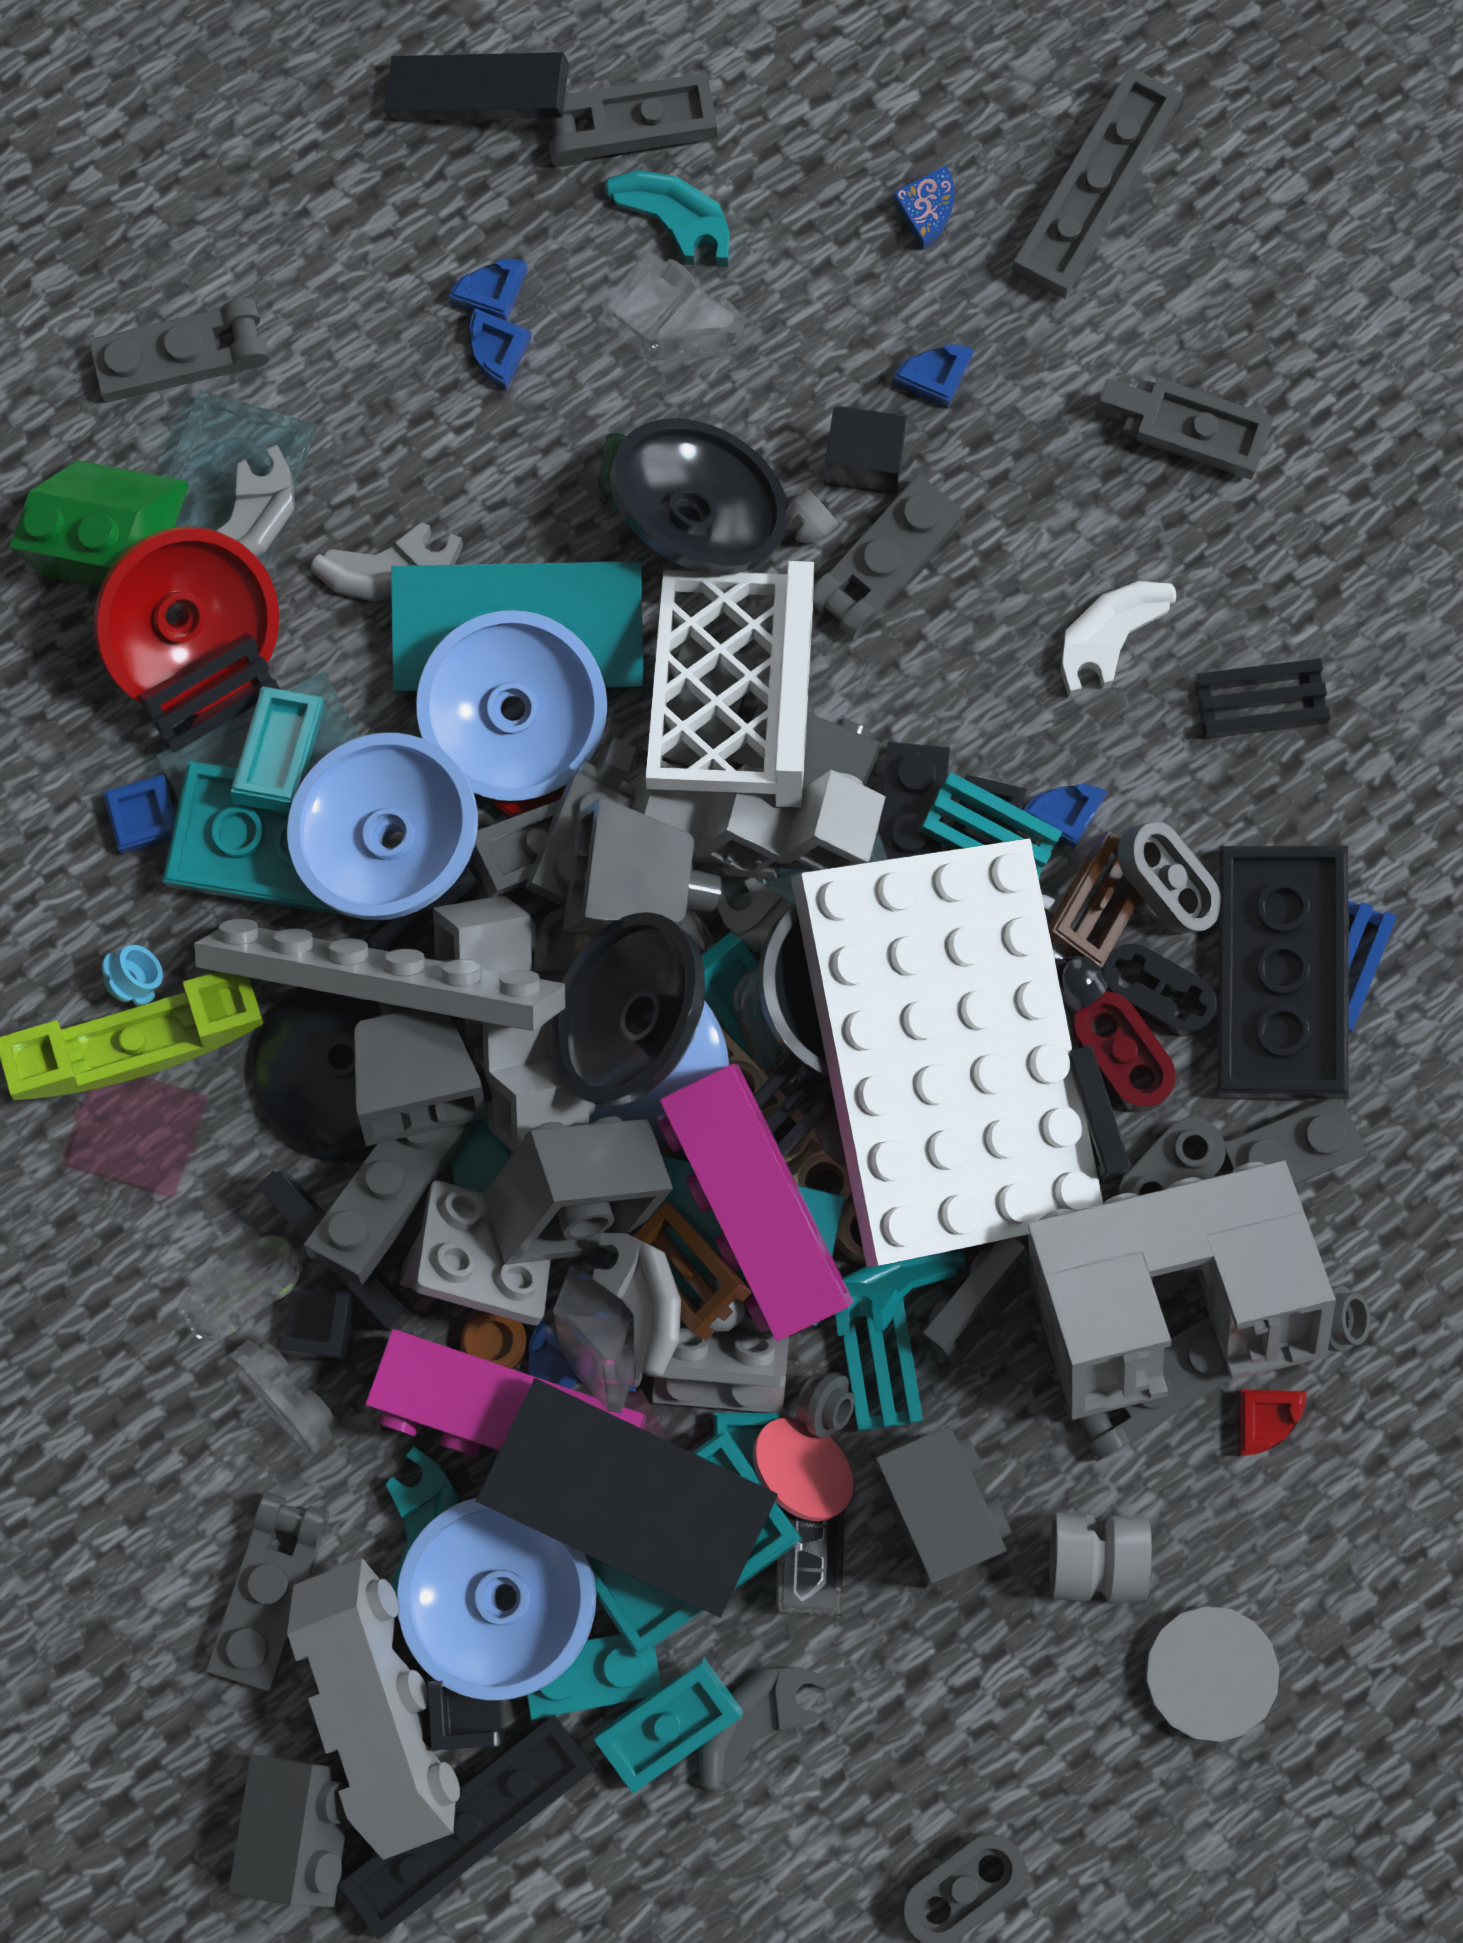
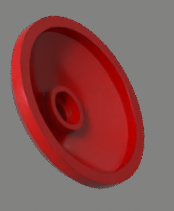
M191 526L161 530L132 545L117 559L107 573L100 587L94 609L93 625L96 648L103 666L111 679L128 696L142 705L144 704L139 697L140 694L245 633L254 637L259 647L257 649L258 653L268 664L276 645L279 630V606L274 585L259 559L247 547L223 533L212 529ZM180 603L182 608L180 618L174 623H167V609L173 604ZM242 657L160 705L163 712L195 695L197 691L207 685L217 682L246 665L245 658ZM252 679L251 681L233 690L232 692L216 700L215 702L211 703L205 708L199 710L193 715L203 713L209 708L215 706L221 701L227 699L228 697L232 696L238 691L254 683L256 679Z

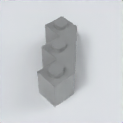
M663 760L661 763V768L688 769L677 763H667ZM744 764L736 771L764 772V769ZM831 769L803 788L802 808L776 807V794L646 789L645 770L631 781V785L635 786L631 797L633 802L630 809L690 833L694 840L692 870L695 862L723 864L722 870L726 876L776 879L779 868L808 870V872L869 863L886 796L864 786L862 781L853 775L838 773Z
M502 895L433 908L435 960L444 962L458 959L474 960L481 964L482 969L504 973L512 970L532 971L531 952L536 950L538 942L536 926L531 916L506 896ZM460 1018L456 1021L455 1026L476 1071H483L492 1096V1100L485 1102L488 1116L486 1119L490 1131L509 1149L515 1152L524 1140L527 1132L544 1123L559 1122L564 1127L589 1124V1116L594 1113L595 1104L572 1094L560 1081L555 1071L550 1052L551 1019L535 1031Z
M359 1558L293 1585L287 1635L295 1660L301 1661L308 1658L318 1687L319 1694L308 1698L325 1752L328 1754L338 1750L350 1787L338 1792L347 1820L384 1860L453 1834L455 1802L459 1800L460 1787L451 1766L446 1762L441 1763L422 1740L425 1709L429 1705V1694L422 1676L417 1671L410 1670L392 1649L394 1621L399 1612L395 1591L387 1580L379 1579L363 1558Z

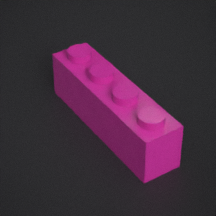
M730 1064L659 1099L665 1111L664 1114L657 1117L660 1129L674 1153L681 1149L684 1150L694 1170L693 1174L686 1177L690 1191L703 1213L710 1209L713 1210L724 1232L715 1237L717 1246L725 1263L734 1272L739 1269L742 1270L753 1292L745 1299V1303L759 1331L763 1333L771 1329L776 1342L848 1308L854 1303L739 1065Z
M392 1329L366 1405L381 1411L377 1424L412 1436L416 1435L419 1425L443 1432L441 1446L477 1458L481 1446L500 1451L532 1381L537 1377ZM537 1378L641 1429L644 1428L647 1418L643 1413Z

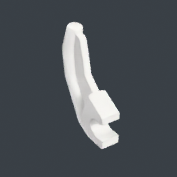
M1137 581L1102 594L1065 630L1061 674L1068 697L1080 695L1082 687L1077 673L1083 669H1092L1098 674L1102 689L1111 687L1119 653L1128 634L1169 612L1170 604L1176 601V590L1172 584Z

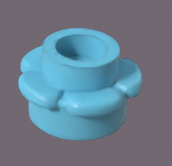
M128 945L123 949H118L114 955L108 954L102 962L105 987L115 999L121 1002L133 1001L138 1006L148 1004L154 999L155 994L153 990L161 984L163 971L158 959L149 950L139 945Z

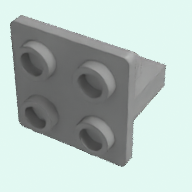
M433 1181L427 1193L423 1227L402 1263L399 1285L412 1288L417 1293L535 1326L540 1323L544 1316L550 1260L505 1265L483 1194L445 1182Z
M687 1297L698 1310L700 1299ZM746 1310L742 1321L736 1327L729 1331L714 1332L707 1340L692 1333L680 1318L679 1343L664 1374L660 1377H654L652 1403L783 1414L789 1336L776 1342L771 1329L761 1333L748 1310Z

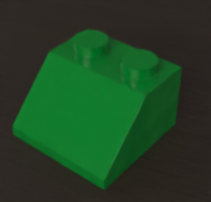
M77 460L29 491L9 548L42 576L100 588L113 564L127 549L153 533L175 527L189 485L180 479Z

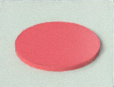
M790 1417L773 1420L759 1432L753 1445L755 1471L762 1486L778 1494L775 1502L783 1509L802 1519L826 1521L839 1515L848 1506L854 1487L851 1467L841 1448L830 1436L826 1438L815 1436L808 1431L806 1424L801 1423L798 1418Z

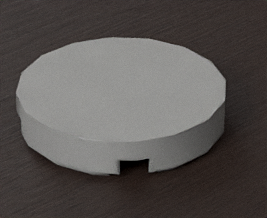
M1203 1606L1177 1614L1159 1630L1146 1653L1144 1681L1152 1706L1171 1727L1192 1739L1222 1742L1247 1734L1266 1718L1278 1694L1279 1665L1271 1641L1254 1621L1232 1609Z

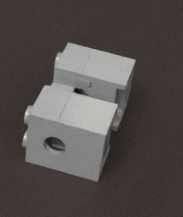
M1286 1160L1268 1165L1263 1162H1250L1237 1167L1227 1175L1206 1180L1196 1177L1185 1178L1174 1182L1165 1190L1141 1196L1134 1193H1124L1108 1199L1100 1206L1076 1212L1071 1209H1058L1045 1214L1039 1221L1028 1223L1029 1281L1072 1420L1168 1396V1389L1163 1377L1164 1348L1171 1346V1338L1152 1281H1154V1276L1183 1269L1185 1273L1195 1271L1231 1381L1327 1357L1336 1298Z

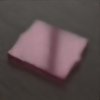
M144 1076L94 1089L87 1107H82L78 1111V1116L82 1119L67 1164L175 1197L189 1154H194L198 1150V1144L194 1140L209 1097Z

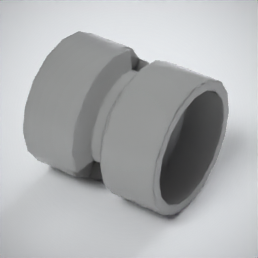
M1055 1512L1052 1520L1050 1540L1049 1585L1051 1599L1089 1601L1097 1591L1102 1592L1107 1602L1146 1604L1150 1587L1152 1555L1149 1518L1110 1516L1104 1525H1098L1092 1514Z

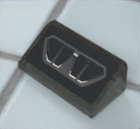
M782 1508L803 1541L777 1559L775 1615L841 1617L845 1509L832 1519L810 1521L799 1518Z

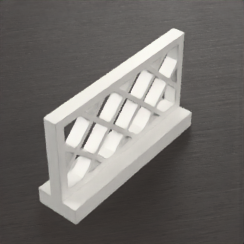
M789 561L788 574H716L702 571L663 570L646 768V789L776 794V807L802 808L813 616L814 562ZM675 592L703 593L712 603L690 617L675 604ZM748 595H775L774 606L755 620L743 611L737 603ZM725 613L742 629L720 644L703 627ZM674 621L679 627L672 631ZM773 625L771 636L766 630ZM692 637L708 654L686 669L670 653L674 648ZM754 639L771 654V657L754 670L749 671L733 654ZM721 664L739 681L716 696L699 679ZM670 672L675 678L668 683ZM768 677H770L769 688L763 683ZM687 688L705 706L682 721L666 707V703ZM751 691L768 706V709L746 724L729 706ZM715 716H718L735 734L712 749L695 731ZM666 725L671 731L664 735V726ZM765 729L766 741L759 735ZM682 741L701 757L700 760L688 769L661 768L662 756ZM745 744H748L764 759V772L736 771L725 759Z

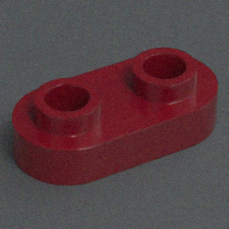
M1105 991L1094 1003L1075 1012L1071 1024L1074 1041L1079 1048L1092 1045L1103 1082L1114 1098L1122 1106L1134 1111H1149L1160 1106L1174 1088L1176 1081L1175 1067L1169 1055L1130 1001L1120 994ZM1098 1018L1108 1019L1114 1026V1035L1108 1038L1098 1036L1093 1031L1092 1022ZM1134 1070L1147 1072L1151 1078V1087L1146 1090H1139L1133 1087L1129 1080L1130 1072Z

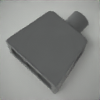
M599 798L577 815L563 931L597 934L612 922L621 920L622 917L643 912L663 915L681 925L686 916V908L712 913L715 910L721 893V879L718 875L691 869L694 840L690 833L611 800Z
M377 1002L380 1016L362 1020L355 1025L356 1109L366 1146L488 1118L480 1078L450 1015Z

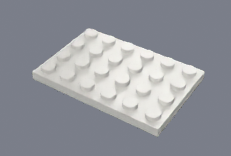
M1030 838L805 872L791 877L866 1267L879 1266L1028 1235V1223L1039 1221L1042 1216L1051 1211L1071 1209L1076 1212L1103 1205L1088 1125L1070 1071L1068 1053L1072 1050Z

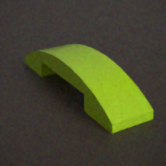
M216 971L183 981L186 991L184 993L89 1022L61 1029L58 1020H54L1 1036L0 1059L12 1099L26 1100L55 1097L123 1083L190 1061L242 1037L263 1024L249 977Z

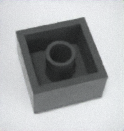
M611 1116L601 1118L588 1125L564 1127L559 1122H549L534 1127L527 1132L524 1140L507 1163L502 1166L501 1171L485 1191L483 1197L505 1265L609 1253L611 1251L599 1246L601 1233H627L634 1236L672 1191L673 1187L649 1119L622 1121L619 1117Z
M948 1425L876 1457L872 1469L925 1588L1007 1551L1002 1539L1011 1534L1009 1524L996 1497L984 1500L975 1477L983 1472V1468L967 1434L956 1438L951 1425Z

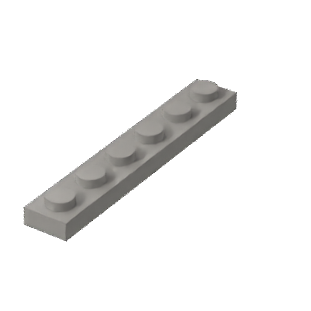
M249 919L225 921L219 925L218 930L194 943L195 962L198 968L529 1031H535L565 1009V984L542 980L533 971L512 970L504 973L482 969L481 964L474 960L438 961L424 958V954L421 951L413 949H399L391 952L368 948V944L359 939L329 941L313 938L312 933L304 929L274 931L258 928L257 922Z

